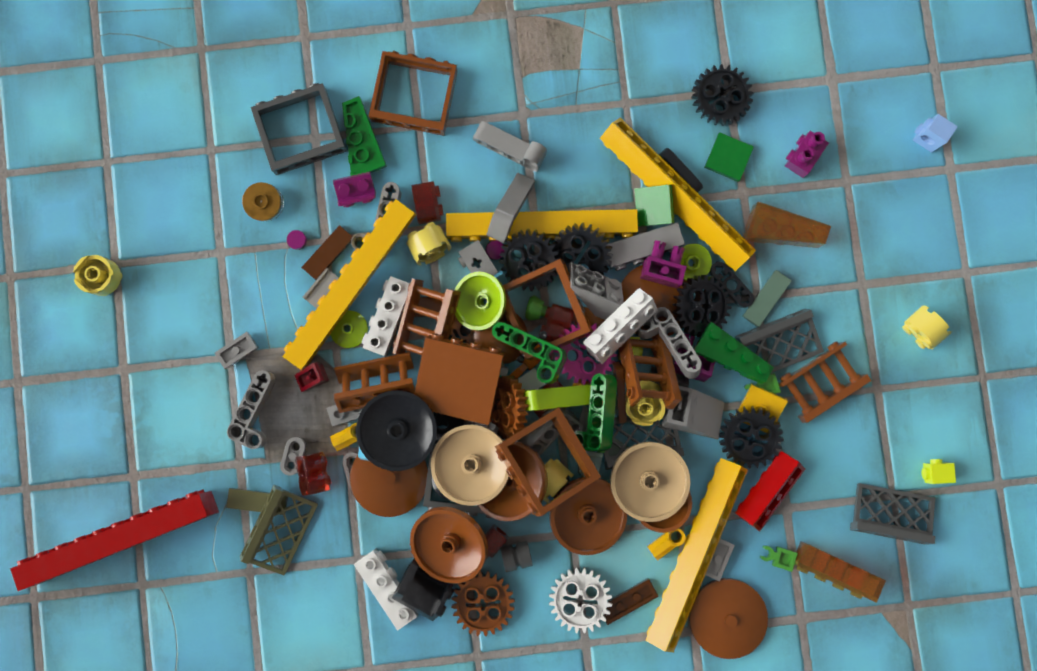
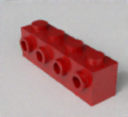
M780 451L779 455L773 458L768 469L761 474L757 484L750 489L746 499L739 504L735 514L760 532L805 471L803 465L783 451Z

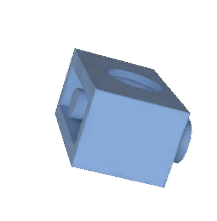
M937 114L933 118L929 117L924 124L921 123L914 132L916 135L913 141L926 150L933 152L949 141L958 126Z

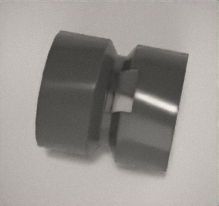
M527 541L517 543L515 547L512 545L501 547L506 572L517 570L518 566L522 569L533 566Z

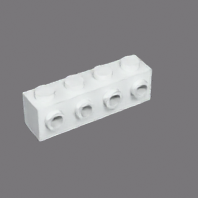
M390 276L389 280L385 281L382 289L384 294L382 298L379 297L375 308H377L375 316L372 315L369 321L370 330L368 334L365 333L362 339L364 349L387 357L402 319L410 283Z
M640 288L637 289L583 341L588 352L603 364L658 311L653 298Z
M375 548L354 563V566L398 631L418 617L419 613L392 599L399 584L396 579L397 573L392 567H388L385 562L387 559L383 552Z

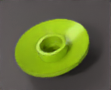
M687 244L683 246L685 251L681 265L687 266L683 279L687 281V278L694 279L695 275H708L712 266L709 251L700 244ZM690 259L693 260L692 266H689L688 261Z
M348 310L330 335L337 345L344 348H354L362 343L365 333L368 334V324L360 313ZM347 325L351 326V330L349 332H345L344 329Z

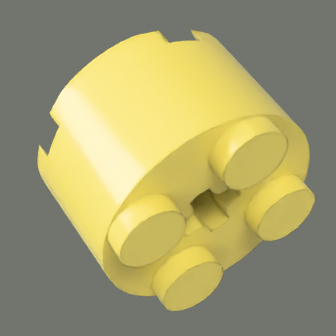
M434 222L428 223L424 229L418 232L413 231L407 236L408 241L406 244L419 266H421V262H425L427 265L439 260L445 255L444 251L446 249L448 251L451 249V245L441 227Z
M99 255L82 257L76 263L73 271L75 273L74 282L76 286L84 292L98 296H107L114 292L123 276L115 262Z
M922 305L904 321L905 325L902 326V329L907 334L914 335L917 339L915 342L920 348L934 349L951 334V331H947L949 326L935 311L932 313L928 312L927 309L929 307Z
M639 381L641 389L662 391L659 384L651 381ZM625 394L626 413L635 424L650 426L653 425V422L660 421L665 414L663 399L642 397L632 407L630 406L627 394Z
M550 459L545 464L548 485L543 500L546 503L550 501L548 499L549 496L554 497L569 482L566 479L568 476L571 478L574 476L558 459Z

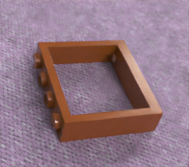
M382 51L369 112L371 122L445 136L458 73L457 65L451 64L448 61L438 62L430 57L425 59L418 58L414 54L402 55L396 51ZM389 64L450 76L440 122L380 111Z
M559 259L502 286L506 294L505 317L508 322H511L512 326L522 330L508 292L557 270L581 328L550 342L561 348L591 335L594 331L580 298L570 287V273L566 263ZM520 335L517 339L520 345L524 342L523 335ZM542 346L536 348L535 352L539 353L542 350ZM519 350L520 355L524 354L526 360L531 361L537 358Z
M560 408L552 410L494 446L498 459L501 462L503 461L507 467L506 472L508 476L517 483L516 489L518 493L526 498L528 509L536 517L543 516L601 477ZM551 420L586 478L542 506L509 451L508 446Z

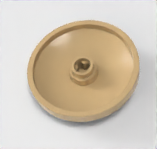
M480 425L459 426L443 435L436 444L431 457L432 477L440 492L449 500L467 506L484 504L495 498L503 490L509 479L506 472L507 467L503 461L501 462L498 459V455L495 452L496 448L494 447L503 441L501 437L489 428Z
M641 442L626 449L615 461L610 477L611 491L619 507L629 516L645 522L661 521L674 515L685 503L690 490V474L683 458L669 446L658 442Z

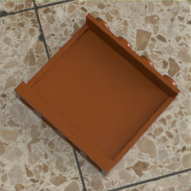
M437 333L427 336L424 341L414 394L422 398L435 413L489 425L493 418L492 411L503 358L506 356V353L501 352L502 349L498 347H490L488 349L476 342L466 344L463 343L462 339L451 338L449 340L443 338L444 335Z

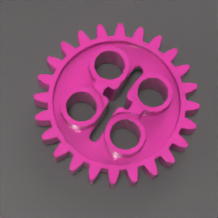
M579 323L577 328L573 324L570 325L571 331L564 329V333L568 335L581 329ZM597 323L592 325L593 331L596 330ZM578 340L572 342L581 350H586L585 345H581ZM570 343L561 348L566 353L570 350L574 351L576 359L570 361L567 357L561 374L568 373L567 380L574 377V383L581 379V384L585 385L587 379L589 384H591L594 375L599 373L606 374L605 371H612L609 364H613L614 361L611 358L616 357L617 354L613 353L603 364H597L588 356L583 358V352L572 347ZM557 350L555 351V353H558L559 356L555 357L554 360H558L560 358V353ZM586 361L592 364L590 372H586L583 368Z

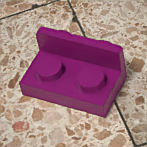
M370 172L333 180L338 198V206L351 207L354 203L361 201L362 203H369L376 198V191Z

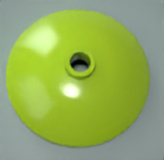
M473 272L463 277L455 290L461 292L455 313L456 318L463 326L471 330L479 331L491 328L501 319L506 306V294L501 282L495 276L486 272Z

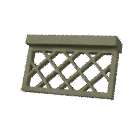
M273 485L240 554L241 562L251 563L285 575L318 503ZM284 495L292 498L294 505L283 509L281 501ZM303 504L312 506L309 513L300 515L298 506ZM296 508L299 517L287 521L284 512ZM282 513L285 523L274 527L272 522L274 516ZM300 520L302 524L301 530L292 534L289 524ZM287 526L290 535L279 539L276 530ZM274 531L277 540L265 544V535ZM292 538L293 547L284 551L281 542ZM279 543L282 552L270 557L267 548ZM266 550L267 559L262 561L254 559L257 552ZM284 556L285 563L283 568L275 567L272 560Z

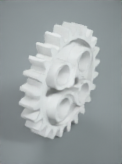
M576 567L573 574L569 569L568 576L563 573L561 574L562 581L559 579L555 580L558 587H551L555 591V593L549 594V597L554 599L549 605L555 606L551 613L558 614L555 618L556 621L559 619L563 620L561 627L568 624V631L575 627V633H578L579 628H582L583 633H586L587 627H589L593 632L594 624L600 628L601 623L599 620L606 622L607 619L604 614L610 615L611 613L606 609L607 607H612V603L607 601L612 598V595L606 593L610 590V587L604 588L606 580L600 582L599 578L601 575L598 574L594 577V570L587 574L584 567L582 573H580L578 567ZM568 584H575L578 589L577 593H569L567 590ZM588 587H595L597 595L594 597L589 596L586 592ZM582 595L584 600L598 601V604L583 602L582 605H579V601L565 600L563 597L568 596L577 599ZM572 604L575 607V612L567 613L565 605ZM592 607L595 614L591 617L586 616L584 608Z

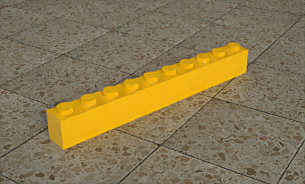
M621 117L611 123L600 137L604 145L611 149L617 155V158L624 162L631 172L644 182L645 186L672 185L674 214L678 215L685 225L698 235L699 239L705 241L711 247V250L725 261L728 267L736 271L755 253L756 249Z
M395 199L394 202L391 200L385 208L386 213L375 221L373 225L375 226L374 230L364 236L362 240L364 243L361 248L355 249L351 255V258H353L349 264L346 263L340 270L341 276L338 280L334 279L328 287L330 289L326 296L323 295L317 302L318 308L309 313L305 326L299 327L295 333L297 336L293 342L290 341L284 348L285 353L282 357L300 370L305 369L417 215L399 200Z
M637 209L519 212L507 238L512 239L511 235L514 233L518 236L520 230L525 234L526 230L530 229L531 234L538 230L539 236L544 232L546 239L551 237V240H554L561 230L565 231L568 225L572 228L574 223H576L578 228H580V225L584 223L585 228L592 224L593 231L599 228V235L605 233L603 239H613L614 236H622L623 239H626L638 233ZM494 212L446 213L447 239H451V242H462V239H470L471 242L477 240L480 242L481 239L495 241L496 239L486 235Z
M722 458L715 465V473L712 480L707 484L705 497L700 501L699 512L692 521V529L686 536L682 552L678 555L676 568L670 574V582L662 594L660 606L655 611V619L647 630L648 636L646 641L665 652H674L748 472V469Z

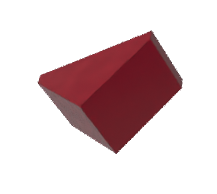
M319 362L309 365L294 375L301 392L329 381L323 364Z

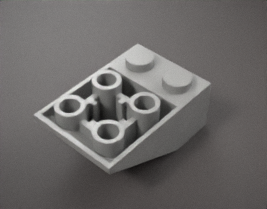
M570 262L571 289L596 317L606 320L624 303L622 284L616 279H610L599 272L591 271L580 264L577 265Z
M679 386L682 400L674 409L665 408L662 426L718 440L724 402L697 390Z

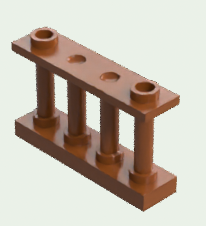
M412 278L408 286V296L398 334L393 342L394 349L392 353L402 354L407 350L422 355L423 347L408 343L410 332L426 337L432 335V333L444 335L443 338L449 339L461 292L446 289L444 293L423 287V280ZM420 294L441 300V310L437 312L418 306ZM415 313L436 319L437 325L435 330L414 325Z
M657 334L652 341L629 338L618 349L624 369L627 398H629L630 406L634 407L643 397L663 399L666 409H674L682 398L671 353L661 336ZM632 347L651 348L654 357L634 355ZM636 363L655 365L658 374L637 372ZM639 380L659 382L662 391L641 389Z
M836 341L827 347L828 351L794 373L790 374L788 372L780 377L779 387L787 385L802 408V414L798 416L802 423H808L872 381L868 374H857L840 349L847 345L846 342L838 343ZM833 354L850 377V382L846 385L840 384L825 359ZM817 364L834 387V393L829 396L824 394L809 371ZM803 375L818 398V403L814 406L807 403L793 380Z
M410 352L334 367L339 384L342 383V392L334 394V400L339 413L364 408L375 396L387 391L402 390L414 394L415 386L413 379L408 378L407 370L414 369ZM400 373V380L389 382L388 374ZM380 376L381 384L369 386L370 377ZM361 380L362 388L350 390L351 381Z

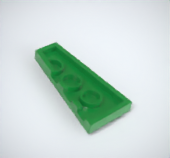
M360 96L343 102L342 109L347 136L346 143L349 153L350 176L366 172L373 173L387 167Z
M713 322L708 324L694 347L696 354L705 357L707 361L719 363L724 366L723 368L735 370L740 375L760 384H764L774 369L773 366Z

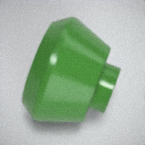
M536 295L529 298L525 312V318L528 321L540 320L541 316H545L547 306L544 305V301Z

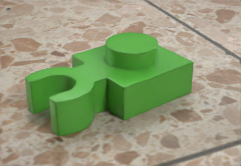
M775 373L770 374L764 384L758 382L756 386L774 394L781 392ZM751 384L744 385V389H748Z
M763 545L762 548L768 550L769 554L766 557L760 555L762 560H773L772 566L793 572L797 552L778 546L776 551H774L771 547Z

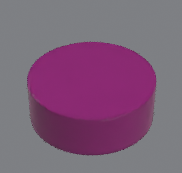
M293 230L287 235V244L292 249L300 250L305 247L307 238L303 232Z
M495 240L486 245L485 252L491 260L502 258L499 253L504 251L501 248L503 244Z

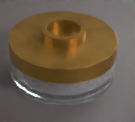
M258 182L246 189L242 198V204L248 216L255 220L268 222L276 219L281 214L284 207V199L276 187L268 183Z

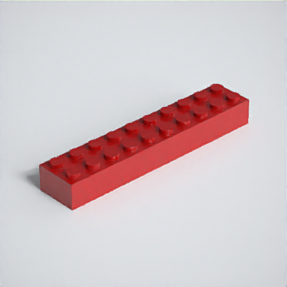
M204 489L187 494L185 497L169 501L162 506L151 508L147 512L131 516L124 521L113 523L109 527L93 531L91 534L75 538L71 542H66L55 546L53 549L40 552L33 557L17 561L18 566L10 568L17 591H20L217 514L219 510L212 491L205 492Z

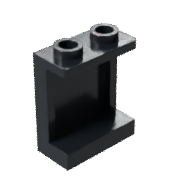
M414 558L402 576L392 599L434 621L445 612L446 606L444 604L447 599L451 598L454 592L452 588L454 583L442 582L431 577L419 567Z

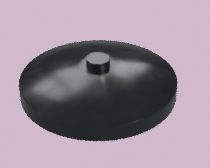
M402 390L387 391L371 399L360 412L356 425L357 442L364 456L377 467L389 471L408 470L423 462L432 451L437 437L436 419L429 405L419 396Z

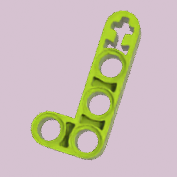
M591 384L525 390L524 397H527L525 404L528 405L526 411L589 405Z

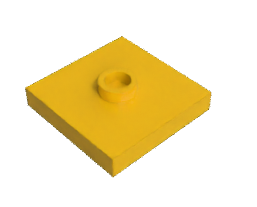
M751 383L738 410L743 412V406L747 408V411H750L751 406H754L755 411L762 407L763 414L768 410L770 412L769 417L775 415V422H777L788 400ZM762 428L760 430L767 433L769 429Z

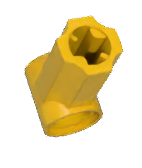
M357 423L330 436L336 451H340L357 442Z
M681 528L662 534L647 546L657 561L685 542L686 536ZM675 531L680 532L681 536L678 540L671 539V534Z

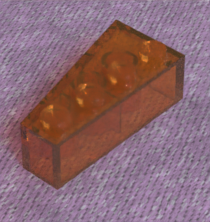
M757 202L752 206L743 238L747 242L819 248L826 244L831 226Z
M802 541L800 542L796 551L798 553L795 561L797 570L808 574V571L815 574L814 578L826 582V580L833 582L832 586L842 591L846 588L851 591V595L862 599L863 596L877 603L886 580Z

